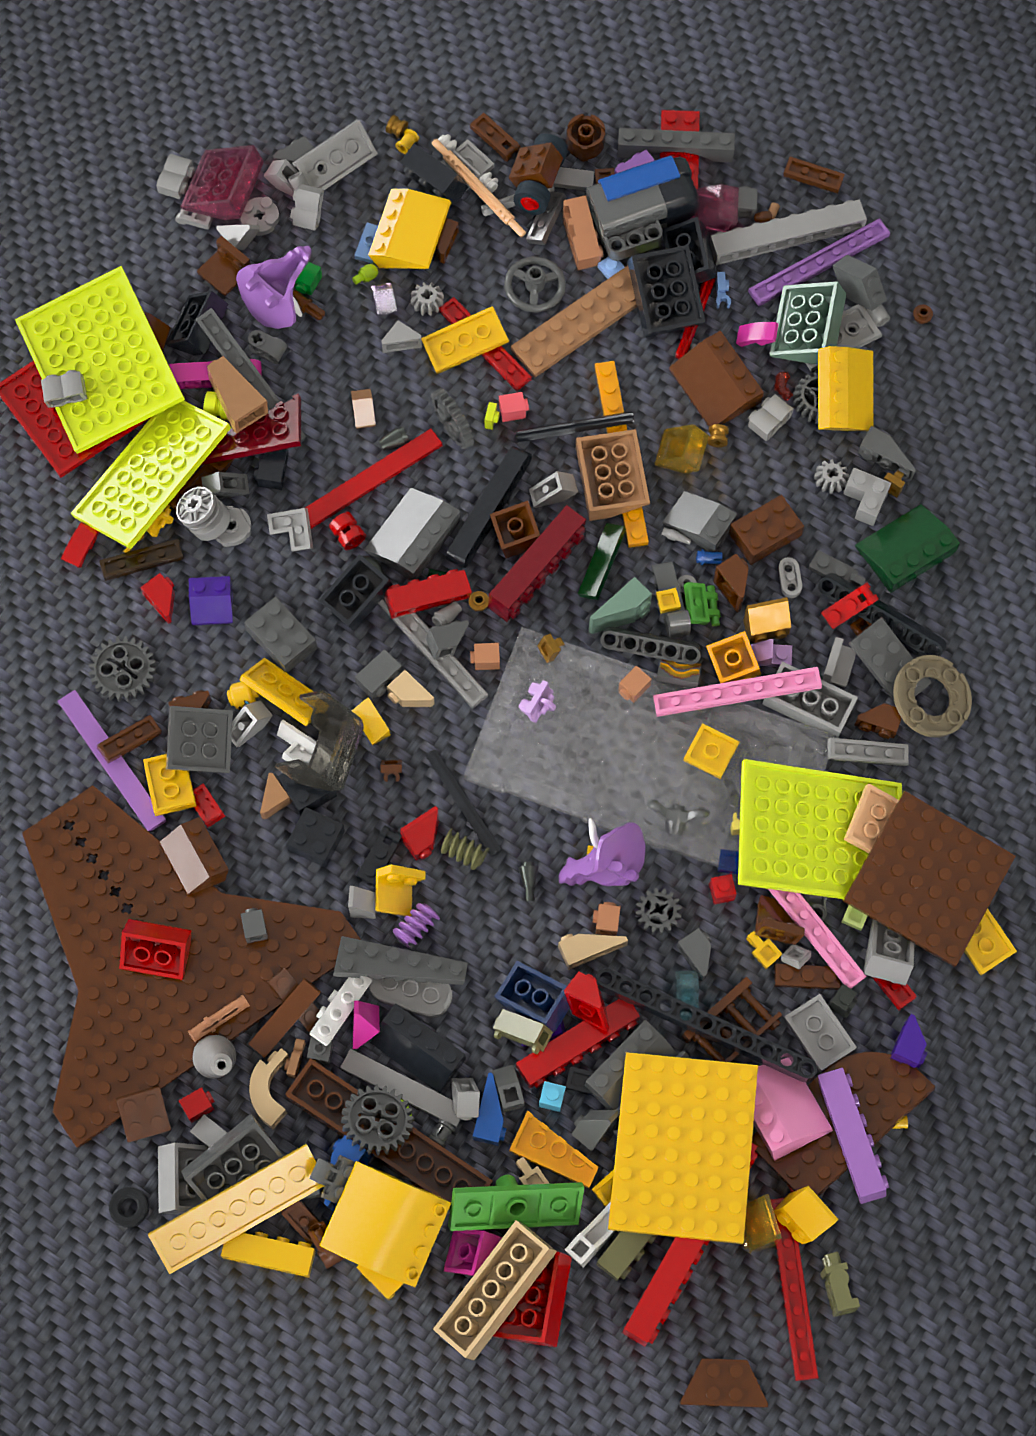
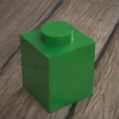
M308 262L296 279L294 288L302 294L312 295L322 278L321 267Z

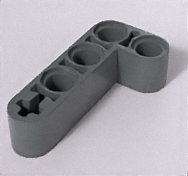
M672 561L651 565L656 592L676 588L681 604L680 610L662 613L668 638L690 635V616L688 610L684 609Z

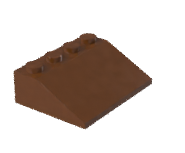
M721 331L704 339L669 367V370L709 427L714 424L722 425L762 403L763 390Z

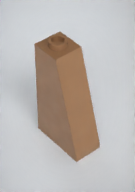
M224 356L212 361L207 366L208 378L235 433L240 432L268 414L267 400Z

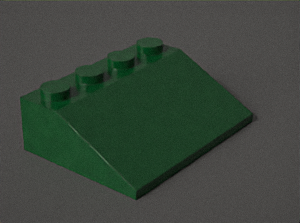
M920 504L855 544V547L887 590L892 593L956 553L960 542L943 522Z

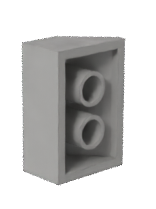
M175 1142L158 1146L159 1213L183 1214L204 1202L184 1179L181 1170L209 1148L208 1146Z

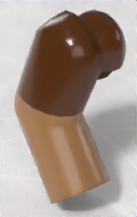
M773 202L768 211L755 213V222L765 223L774 219L780 208L779 204Z

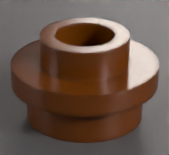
M918 305L913 311V317L916 322L925 324L932 319L933 311L927 305Z

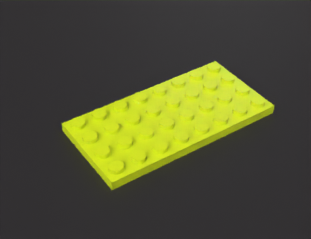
M182 401L152 416L71 512L72 516L127 548L132 549L231 429L229 423L186 401Z

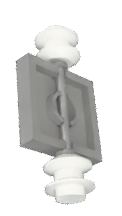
M451 135L440 136L438 140L448 151L451 150L491 193L497 189L498 179H492V173L490 172L494 168V163L468 139L456 149L457 141H450ZM444 159L441 161V163L454 171Z

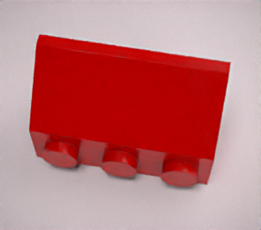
M128 919L121 936L119 969L183 980L190 951L192 930Z

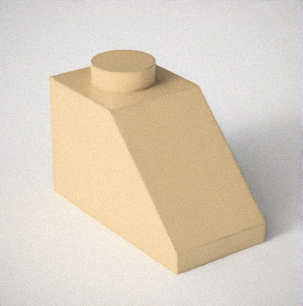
M406 670L387 686V696L395 704L399 703L402 707H432L435 704L434 697Z

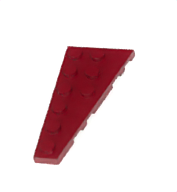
M299 393L293 395V399L285 403L282 401L276 403V407L268 410V414L240 432L235 433L231 428L201 465L301 446V397Z

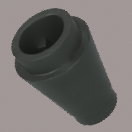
M403 426L399 428L395 427L378 441L383 451L405 445L409 438Z

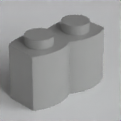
M170 154L156 185L158 193L181 199L182 195L186 194L187 182L195 174L192 160Z
M301 184L298 189L294 190L293 200L295 201V207L292 208L290 215L294 226L311 230L318 228L324 189Z
M69 370L61 376L53 374L41 380L44 403L48 408L63 406L67 403L81 402L87 399L84 376L80 371Z
M776 394L771 398L767 397L761 405L762 408L758 411L754 410L748 418V427L765 441L769 440L789 420L793 413V408Z

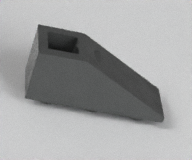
M873 426L870 427L860 445L858 454L866 460L878 463L884 469H890L894 472L899 470L904 473L902 478L912 480L916 469L891 436Z

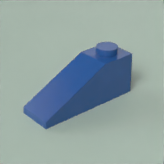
M488 1073L479 1109V1117H477L473 1133V1140L498 1146L500 1140L504 1141L507 1128L503 1127L504 1121L493 1073Z

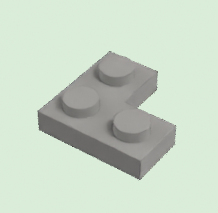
M308 508L267 514L270 535L289 532L292 552L313 549Z

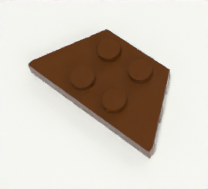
M702 1358L680 1401V1405L768 1408L767 1400L747 1360Z

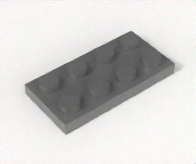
M881 617L849 642V645L895 703L893 689L896 676L906 663L913 660V657ZM928 677L918 681L914 697L932 683Z

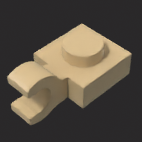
M524 1157L516 1161V1165L524 1174V1176L519 1178L523 1185L550 1184L538 1166L531 1169Z

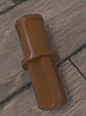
M297 290L293 291V297L298 302L303 313L307 312L316 320L323 319L325 316L324 310L315 305L312 299H307Z

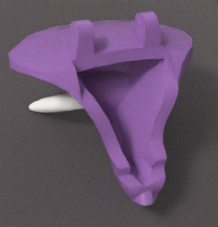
M298 246L294 250H290L282 258L251 264L239 270L236 280L241 298L251 315L262 325L281 329L295 324L296 314L302 317L299 304L293 297V287L296 279L310 260L311 248L309 246Z
M589 818V835L594 846L588 855L579 860L569 857L559 874V883H566L570 886L576 883L583 885L587 881H594L602 886H623L637 881L645 859V841L641 828L635 823L628 822L601 836L599 840L596 825L593 819Z

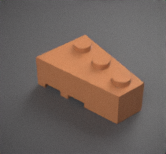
M585 195L563 200V224L577 270L595 267L601 261V257H603V250L601 245L598 246V234L596 229H594L587 197Z

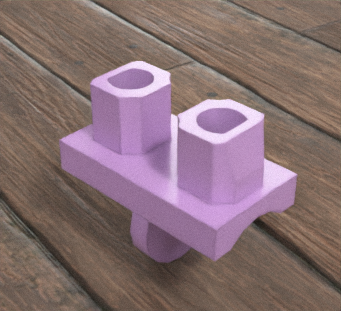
M544 680L541 684L532 682L528 691L533 696L532 700L523 699L519 704L521 712L526 714L530 721L535 723L541 714L545 715L547 710L554 711L556 709V705L553 703L555 697L552 695L554 691L548 686L549 683Z

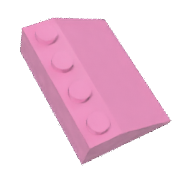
M789 1058L781 1060L784 1066L792 1064ZM766 1065L758 1066L753 1124L774 1161L833 1131L806 1082H801Z

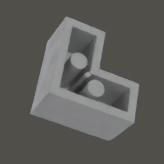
M853 468L843 494L861 501L855 516L856 520L874 526L888 494L891 482Z

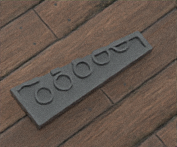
M341 936L333 976L350 978L370 976L373 979L382 980V977L394 978L395 981L414 979L416 982L464 985L468 963Z

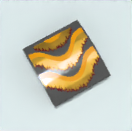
M660 659L656 681L697 688L702 663L685 664Z

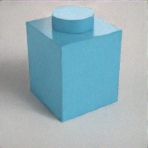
M544 1081L539 1107L560 1112L566 1086Z

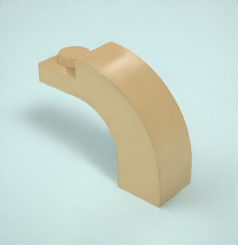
M282 1048L270 1055L267 1065L259 1060L252 1072L249 1085L250 1098L255 1111L261 1120L272 1130L287 1114L286 1109L278 1104L270 1094V1084L273 1077L285 1064L287 1057L289 1058L288 1053Z

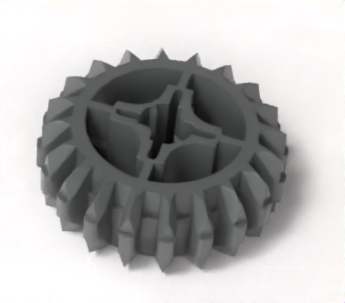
M814 372L812 377L807 374L805 379L801 378L799 384L795 386L793 404L797 406V413L802 412V418L807 416L808 422L814 419L817 425L818 388L814 387H818V375ZM805 398H807V400L810 401L813 406H811Z

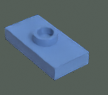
M366 223L354 255L355 259L374 263L368 254L378 225Z

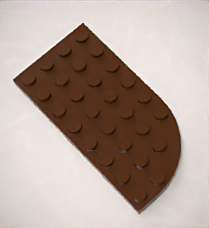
M862 1052L838 1060L821 1074L843 1068L845 1075H850L853 1084L850 1087L852 1094H857L860 1103L857 1109L859 1114H864L867 1127H864L866 1134H871L875 1145L935 1090V1085L918 1069L890 1059V1054ZM817 1077L808 1087L833 1131L775 1161L758 1131L752 1136V1143L758 1146L755 1152L793 1191L809 1186L819 1196L847 1171L848 1167Z

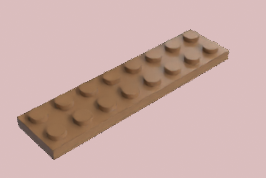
M628 265L511 345L512 352L534 378L637 307Z

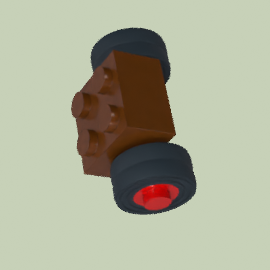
M545 133L537 136L534 145L520 148L509 179L517 188L513 198L514 204L525 213L539 215L544 213L548 207L551 198L548 189L553 187L558 170L564 163L568 153L566 142L556 135Z

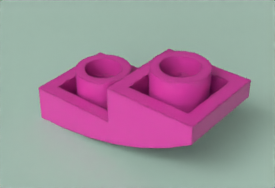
M758 322L739 326L736 344L743 347L753 343L762 346L775 342L779 324L776 322Z

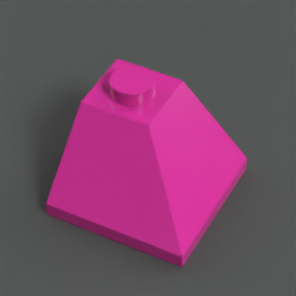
M482 1230L453 1231L444 1272L474 1276L502 1237Z

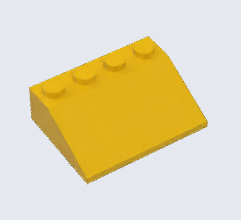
M391 189L368 256L379 268L429 269L451 201L411 189Z
M837 346L818 349V430L869 431L870 427L873 426V351Z

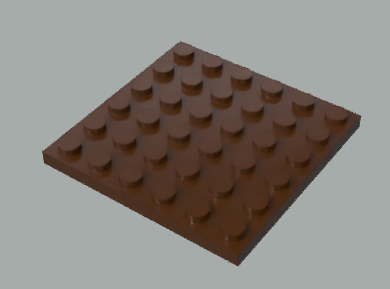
M904 791L844 897L843 902L955 967L1016 856Z

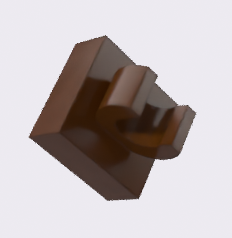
M381 760L380 766L381 773H384V781L388 782L389 774H394L396 782L399 781L400 773H402V760Z

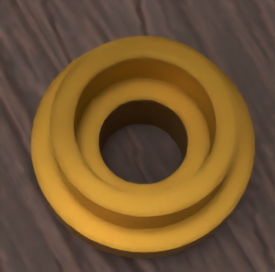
M476 591L470 595L469 605L473 610L483 611L488 607L489 597L486 593ZM477 598H481L483 601L481 603H477L475 600Z

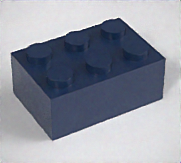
M516 961L494 996L502 1006L523 1017L544 1024L553 1033H555L570 1008L564 993L566 985L519 961Z

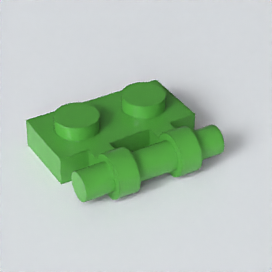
M685 583L683 586L686 610L689 612L691 623L706 625L711 619L712 626H719L721 615L720 610L717 608L718 593L715 592V586H707L706 591L705 584Z

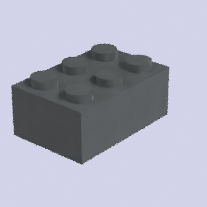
M274 597L244 622L246 631L286 673L317 649L316 639L277 597Z

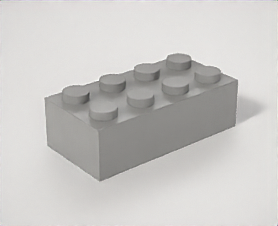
M782 661L776 674L800 669ZM821 680L822 689L764 698L762 705L831 738H839L858 697Z

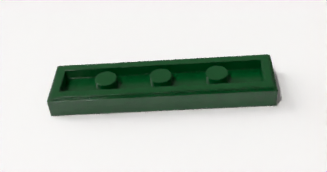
M606 523L579 589L578 595L580 597L599 599L626 532L624 526Z

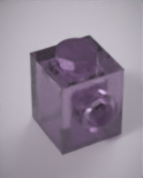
M391 283L371 286L377 314L385 316L392 314V311H397Z

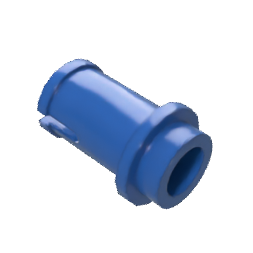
M704 549L697 551L696 562L700 563V565L704 563H722V552L704 551Z

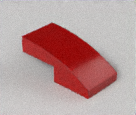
M81 522L67 544L61 559L81 568L89 549H92L99 531Z

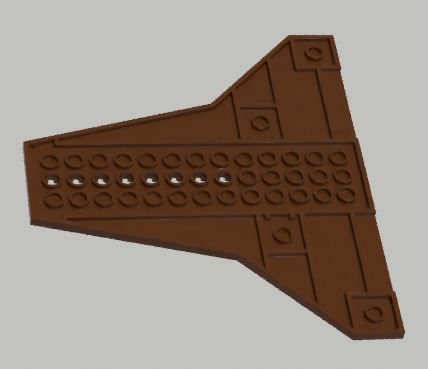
M91 786L22 832L78 989L52 1111L77 1148L114 1124L121 1117L116 1101L117 1097L159 1086L162 1089L180 1075L195 1067L193 1064V1051L199 1040L209 1035H220L231 1042L258 1023L260 1019L282 1005L283 1000L268 981L283 968H286L298 985L304 978L313 983L329 971L331 972L335 969L341 936L361 940L341 911L224 894L214 886L187 896L159 844L160 841L94 786ZM67 822L75 823L72 831L69 829L64 830ZM78 839H86L84 847L80 845L76 847L75 844H77ZM90 855L98 856L95 864L92 862L87 863ZM103 871L109 872L107 875L109 879L106 881L104 879L99 880L100 873ZM113 888L121 889L119 891V897H116L115 895H113L112 897L110 896ZM132 905V912L130 914L127 912L122 913L123 906ZM251 908L262 909L268 939L252 943L246 942L241 914L245 913V910ZM128 919L192 930L190 951L183 980L119 969L121 936ZM241 995L245 997L250 1007H247L215 1028V1032H209L197 1040V1042L192 1040L187 1031L204 1021V1017H210Z

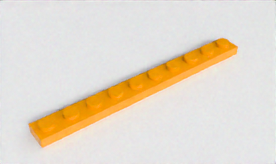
M615 361L595 363L603 415L624 413ZM627 425L607 427L606 431L607 433L627 431ZM642 507L623 513L622 517L624 527L626 528L628 548L648 545L649 541Z

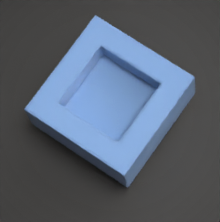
M609 256L597 265L598 269L607 279L625 268L619 260H612Z

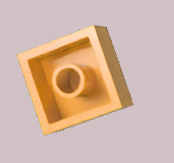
M745 631L706 646L720 683L744 680L761 675Z

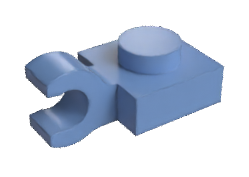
M717 272L715 281L716 308L720 307V302L722 301L726 302L727 308H730L731 298L725 293V291H729V279L725 280V272Z

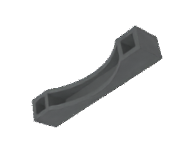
M619 128L617 157L632 158L634 154L647 150L649 154L657 152H685L705 157L713 162H733L735 133Z

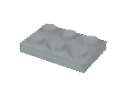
M821 994L784 1016V1020L811 1060L816 1063L820 1072L857 1049Z

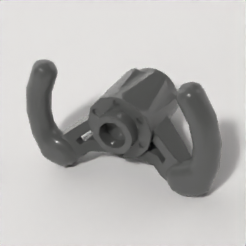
M655 799L647 802L649 809L658 811L666 819L664 827L666 828V833L683 835L687 822L697 817L706 818L710 814V811L704 807H699L689 812L684 810V805L672 804V807L666 808Z

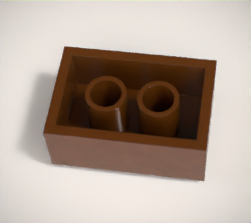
M781 494L731 523L729 535L750 565L802 536L804 525Z

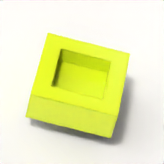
M489 402L485 416L486 429L492 430L494 423H498L500 412L497 411V403Z

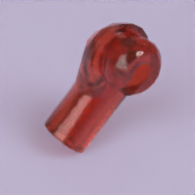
M781 371L776 375L774 388L785 401H788L793 396L786 387L790 375L788 372Z

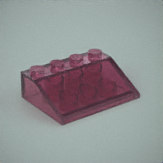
M255 146L205 150L180 206L181 209L221 220L240 219L264 163Z

